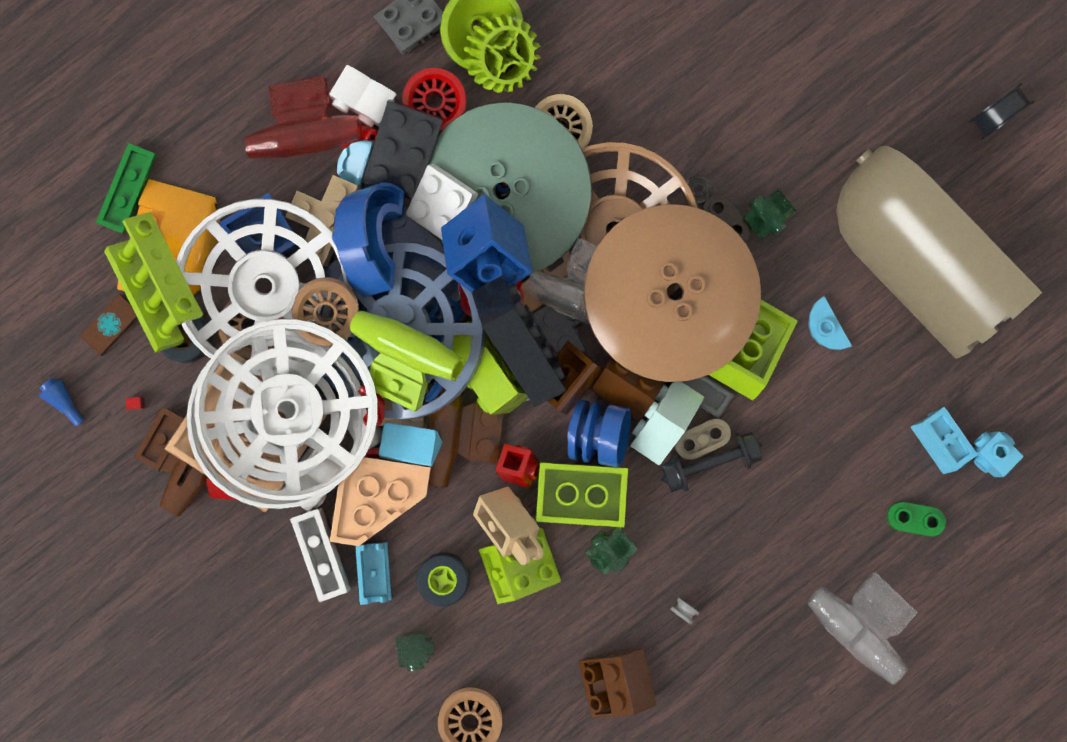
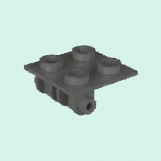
M395 0L373 17L394 42L401 55H404L406 52L410 54L419 45V41L424 44L423 38L425 36L430 39L432 38L430 33L435 34L440 30L443 11L434 0Z

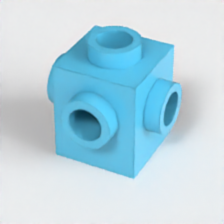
M984 432L974 441V450L978 454L974 457L975 465L983 472H989L993 477H1004L1024 456L1013 446L1015 444L1014 440L1004 432Z

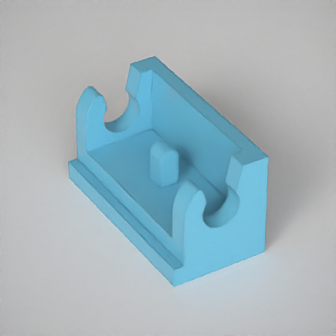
M945 407L927 414L928 417L910 426L943 474L957 471L978 455Z
M388 542L365 543L356 546L360 605L370 604L371 602L384 603L392 600Z

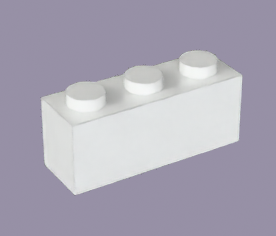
M323 508L291 518L290 520L319 602L350 591L351 588L334 542H330L331 531Z

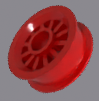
M440 68L424 69L410 78L403 91V104L411 107L422 105L416 109L436 116L440 114L444 118L440 133L456 118L466 112L467 100L464 87L460 80L447 70ZM429 82H432L431 89L427 85ZM437 82L442 83L439 89H437ZM447 85H448L451 89H449L448 91L444 92V90L446 89V87H447ZM421 86H423V87L425 88V90H426L425 93H424L423 91L419 90V88H420ZM415 94H417L418 96H420V97H422V98H414V97H415ZM453 94L456 96V98H448ZM433 95H438L443 99L442 104L437 108H431L427 105V100ZM447 105H455V108L452 109ZM444 110L450 113L451 115L449 117H446L444 114Z

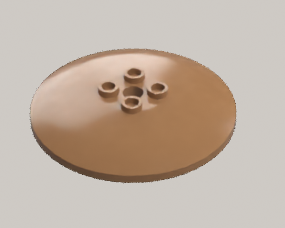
M660 205L643 209L626 217L615 225L601 240L592 255L586 272L584 302L587 318L595 337L603 349L617 363L644 378L663 382H682L701 378L715 372L741 351L751 336L757 322L761 302V285L757 266L750 250L739 234L727 223L709 212L691 206ZM670 284H677L682 288L683 294L680 300L674 301L668 297L667 288Z

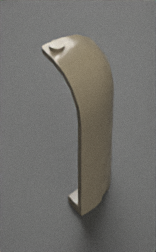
M880 146L874 152L868 149L856 160L860 165L852 172L840 190L836 209L840 233L852 252L955 359L971 352L973 347L979 342L984 343L999 331V328L996 326L1002 320L1005 322L1010 317L1014 319L1042 294L1040 289L921 167L903 153L889 146Z

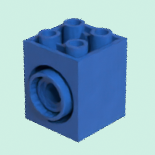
M482 195L441 227L447 274L470 292L502 275L508 284L511 285L513 283L517 284L532 273L524 226L487 195Z

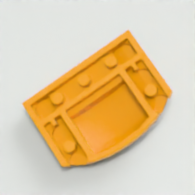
M149 179L138 202L139 209L137 215L148 212L152 213L173 257L177 260L182 245L193 229L207 216L217 211L215 204L218 203L215 197ZM207 229L200 235L192 247L184 272L202 273L209 254L215 245L219 243ZM118 280L117 289L124 291ZM188 285L193 295L197 291H201V285Z

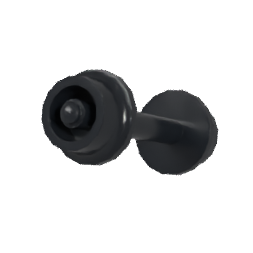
M737 432L734 433L737 447L681 467L678 457L673 455L670 461L661 464L664 473L661 481L668 484L671 492L678 490L687 492L689 488L686 477L741 458L746 469L749 470L752 464L762 460L760 452L762 444L756 441L752 432L743 435Z

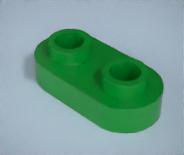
M896 502L888 508L886 513L888 524L893 529L903 532L937 536L943 532L946 526V518L943 512L933 507ZM905 511L908 516L905 522H901L898 518L899 513ZM933 516L936 519V524L933 527H929L927 520Z

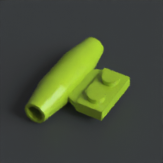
M358 311L351 321L350 331L380 352L372 361L369 371L376 393L414 412L422 407L428 385L425 373L455 381L463 370L464 359L435 338L397 320L365 311Z

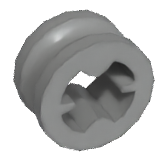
M678 597L677 606H672L670 610L689 624H692L693 616H698L699 612Z

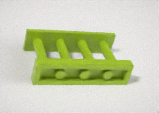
M148 212L123 220V224L130 239L107 246L104 252L156 353L180 345L184 338L177 325L201 318L203 313L152 213Z

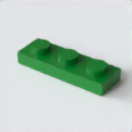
M128 143L97 218V224L124 235L126 234L127 230L123 220L132 217L157 158L155 153Z

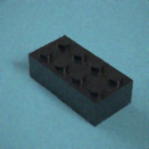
M502 275L472 291L482 327L533 406L537 407L566 392L562 381L566 378V375L558 362L560 361L559 356L553 345L548 346L545 342L547 337L540 325L536 326L533 322L535 318L529 306L522 304V297L514 283L509 285Z

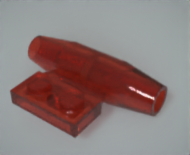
M321 76L269 86L271 114L278 124L245 136L244 144L250 159L289 158L331 150L361 139L362 127L357 115L325 116L330 103L327 79Z

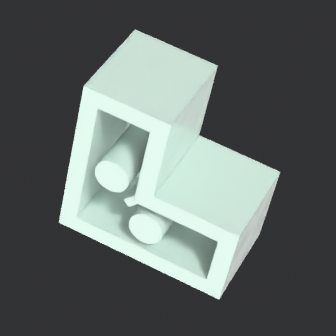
M672 382L669 387L663 385L656 397V400L659 402L656 403L654 401L644 415L648 418L647 421L641 419L634 428L632 434L636 437L631 447L660 465L686 431L704 396L683 382Z

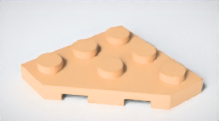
M364 457L357 468L338 484L330 542L360 546L427 496L431 467Z

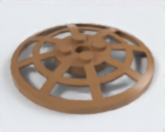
M607 142L582 148L585 157L609 151L618 152L617 169L602 170L591 174L592 183L602 179L616 178L614 195L599 199L592 190L588 219L580 234L584 247L573 256H571L568 250L562 256L564 263L550 272L548 267L538 271L544 283L557 297L586 313L585 302L565 290L558 281L572 271L585 282L586 271L579 265L593 255L598 244L608 233L607 229L611 222H621L633 213L654 207L659 203L660 205H670L666 197L679 187L683 191L688 205L698 208L693 192L680 172L663 157L644 147L628 143ZM630 153L640 155L655 162L665 169L672 178L659 188L645 176L629 171ZM628 179L643 185L652 194L640 204L626 197ZM670 284L667 288L668 297L679 289L680 286Z

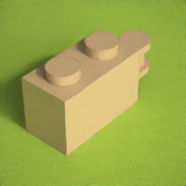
M505 487L480 495L473 516L502 556L506 557L513 554L521 565L528 564L531 559H542L543 550L536 540L540 528L511 489Z

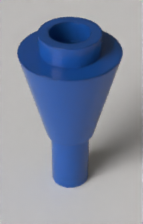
M52 377L39 387L42 393L38 396L61 413H64L75 427L85 420L73 406L62 378L56 381Z

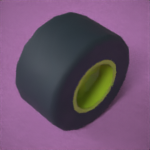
M438 553L430 556L422 563L417 572L416 583L418 591L425 601L434 606L446 607L455 604L463 598L469 586L470 576L467 566L459 557L450 553Z

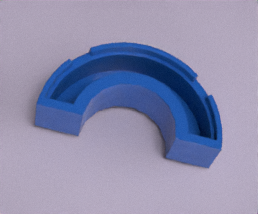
M387 182L347 194L336 208L332 240L337 248L348 284L355 288L363 297L393 289L396 264L389 257L384 247L381 224L382 221L402 215L404 191L398 186Z

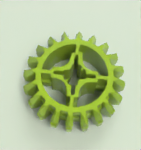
M504 13L502 17L498 14H493L491 21L487 18L481 19L482 28L477 25L473 26V30L476 33L475 37L467 36V40L472 42L471 47L466 46L463 48L465 52L470 53V56L464 59L466 64L472 65L468 69V73L472 76L476 75L474 81L477 84L483 83L484 89L491 90L493 88L494 92L502 93L503 89L507 92H513V86L517 88L523 87L522 78L527 81L531 80L528 72L529 70H538L533 65V61L541 58L540 55L534 53V50L541 47L539 43L532 42L537 36L536 33L529 31L531 26L526 22L522 23L520 17L514 16L512 18L507 13ZM504 31L503 35L500 34L495 42H489L495 34ZM517 43H519L520 48L519 55L516 51ZM494 48L504 51L510 58L502 57ZM485 51L487 52L489 58L487 63L488 69L486 67L484 59ZM515 64V66L509 72L500 75L501 72H505L506 68L509 65Z

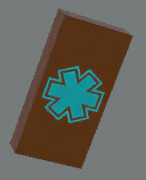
M118 294L79 336L100 356H103L136 321L137 316L130 302L121 294Z

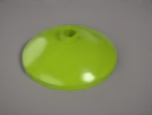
M450 0L442 15L440 32L444 48L451 59L463 68L469 69L472 66L465 63L464 59L469 57L470 53L465 52L463 48L466 46L471 47L472 42L467 40V36L475 37L476 35L472 29L474 21H478V26L482 28L481 19L487 18L491 21L493 14H498L502 17L504 13H507L512 18L514 16L520 17L523 23L522 13L516 0ZM504 31L495 34L489 42H495L500 34L503 35ZM519 43L516 45V51L519 48ZM494 48L502 57L510 58L504 51ZM485 51L484 59L486 67L488 69L487 63L489 58L487 52Z

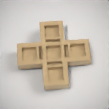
M332 175L322 201L296 191L291 204L307 210L334 232L336 208L347 194L361 190L362 187ZM289 211L287 212L285 217L310 228L305 238L307 243L321 233L304 218ZM329 242L316 251L321 264L326 267L334 252Z

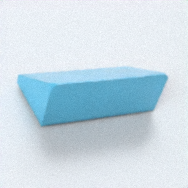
M385 422L379 457L432 467L443 442L436 430Z

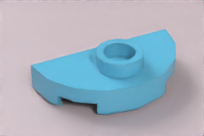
M362 140L354 142L342 151L337 164L338 175L340 174V178L362 187V181L374 141Z
M824 296L813 304L809 313L808 327L811 336L819 345L828 349L842 350L851 347V343Z

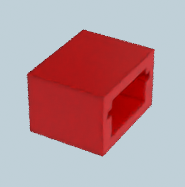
M144 397L126 398V410L145 409Z

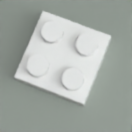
M428 164L406 215L442 239L441 227L475 202L479 193L436 164Z

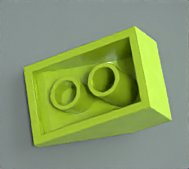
M761 300L757 322L747 343L731 361L708 375L749 399L754 400L766 387L798 321Z

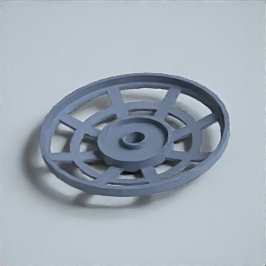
M414 243L384 245L387 253L394 252L393 262L396 264L393 289L389 290V295L376 301L372 296L363 297L355 288H352L357 300L359 299L367 308V312L397 320L428 336L444 335L443 345L452 350L455 335H472V345L468 359L460 376L455 381L425 373L426 382L434 378L446 389L440 397L428 404L422 405L421 409L416 412L410 409L405 410L404 406L393 401V410L385 409L384 418H420L435 413L447 406L463 392L480 364L485 346L486 331L482 327L472 293L464 286L462 288L468 298L472 313V323H455L451 304L442 291L453 280L447 274V269L434 281L420 272L403 269L406 252H415L428 256L446 268L444 253ZM341 274L338 280L343 282V275ZM402 277L415 280L426 288L415 299L401 295ZM434 297L441 307L444 323H431L428 312L424 308ZM324 306L323 318H330L331 306ZM351 333V335H350L349 337H357V336L354 335L353 333ZM349 337L345 339V341H346L348 344H349ZM364 342L367 352L362 357V360L369 369L372 361L380 352ZM343 352L357 380H362L350 358ZM346 379L344 385L347 389L348 397H354L351 386Z

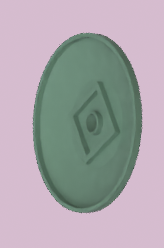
M495 103L477 107L464 113L440 133L429 164H436L479 193L476 200L484 194L487 195L524 226L532 273L545 269L564 256L577 241L588 219L592 199V182L588 162L583 150L571 132L562 123L534 107L516 103ZM501 182L508 184L510 187V194L506 199H500L495 192L496 186ZM432 233V235L443 245V240Z

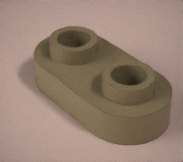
M721 419L706 421L686 430L675 444V450L684 459H696L726 445L731 437L730 427ZM713 428L720 430V436L717 439H713L710 435V431ZM688 439L694 442V448L690 451L684 448V442Z

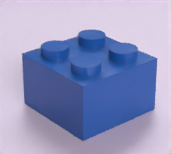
M267 193L258 199L274 198L269 193ZM265 207L239 210L219 222V224L228 234L245 226L263 224ZM277 209L275 226H280L294 232L281 209ZM263 233L246 235L235 242L246 254L261 250ZM279 235L274 237L273 251L285 257L300 248L287 238Z

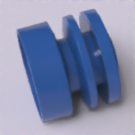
M580 399L575 406L568 428L569 459L579 460L582 456L584 462H591L597 450L599 464L620 468L629 441L631 427L630 408L609 404L604 416H602L600 403L593 402L590 407L589 401Z

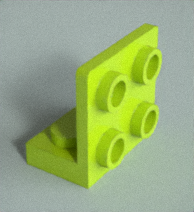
M542 528L539 529L536 540L542 547L543 557L539 560L531 559L526 565H521L513 554L503 557L494 544L479 549L497 604L516 601L561 581Z

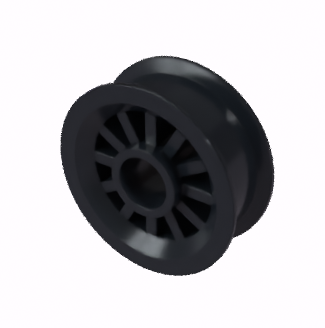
M1022 83L968 121V123L974 122L983 134L981 140L1036 102L1035 100L1030 102L1020 89Z

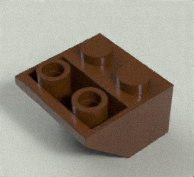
M611 358L591 390L616 406L630 408L631 416L640 421L655 401L665 382L639 376Z
M644 648L622 650L579 661L592 718L635 715L657 706Z

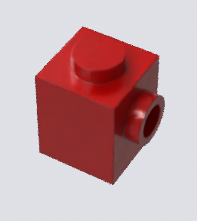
M504 444L495 472L504 482L531 488L533 480H536L539 476L540 464L532 449L522 445H516L515 447Z

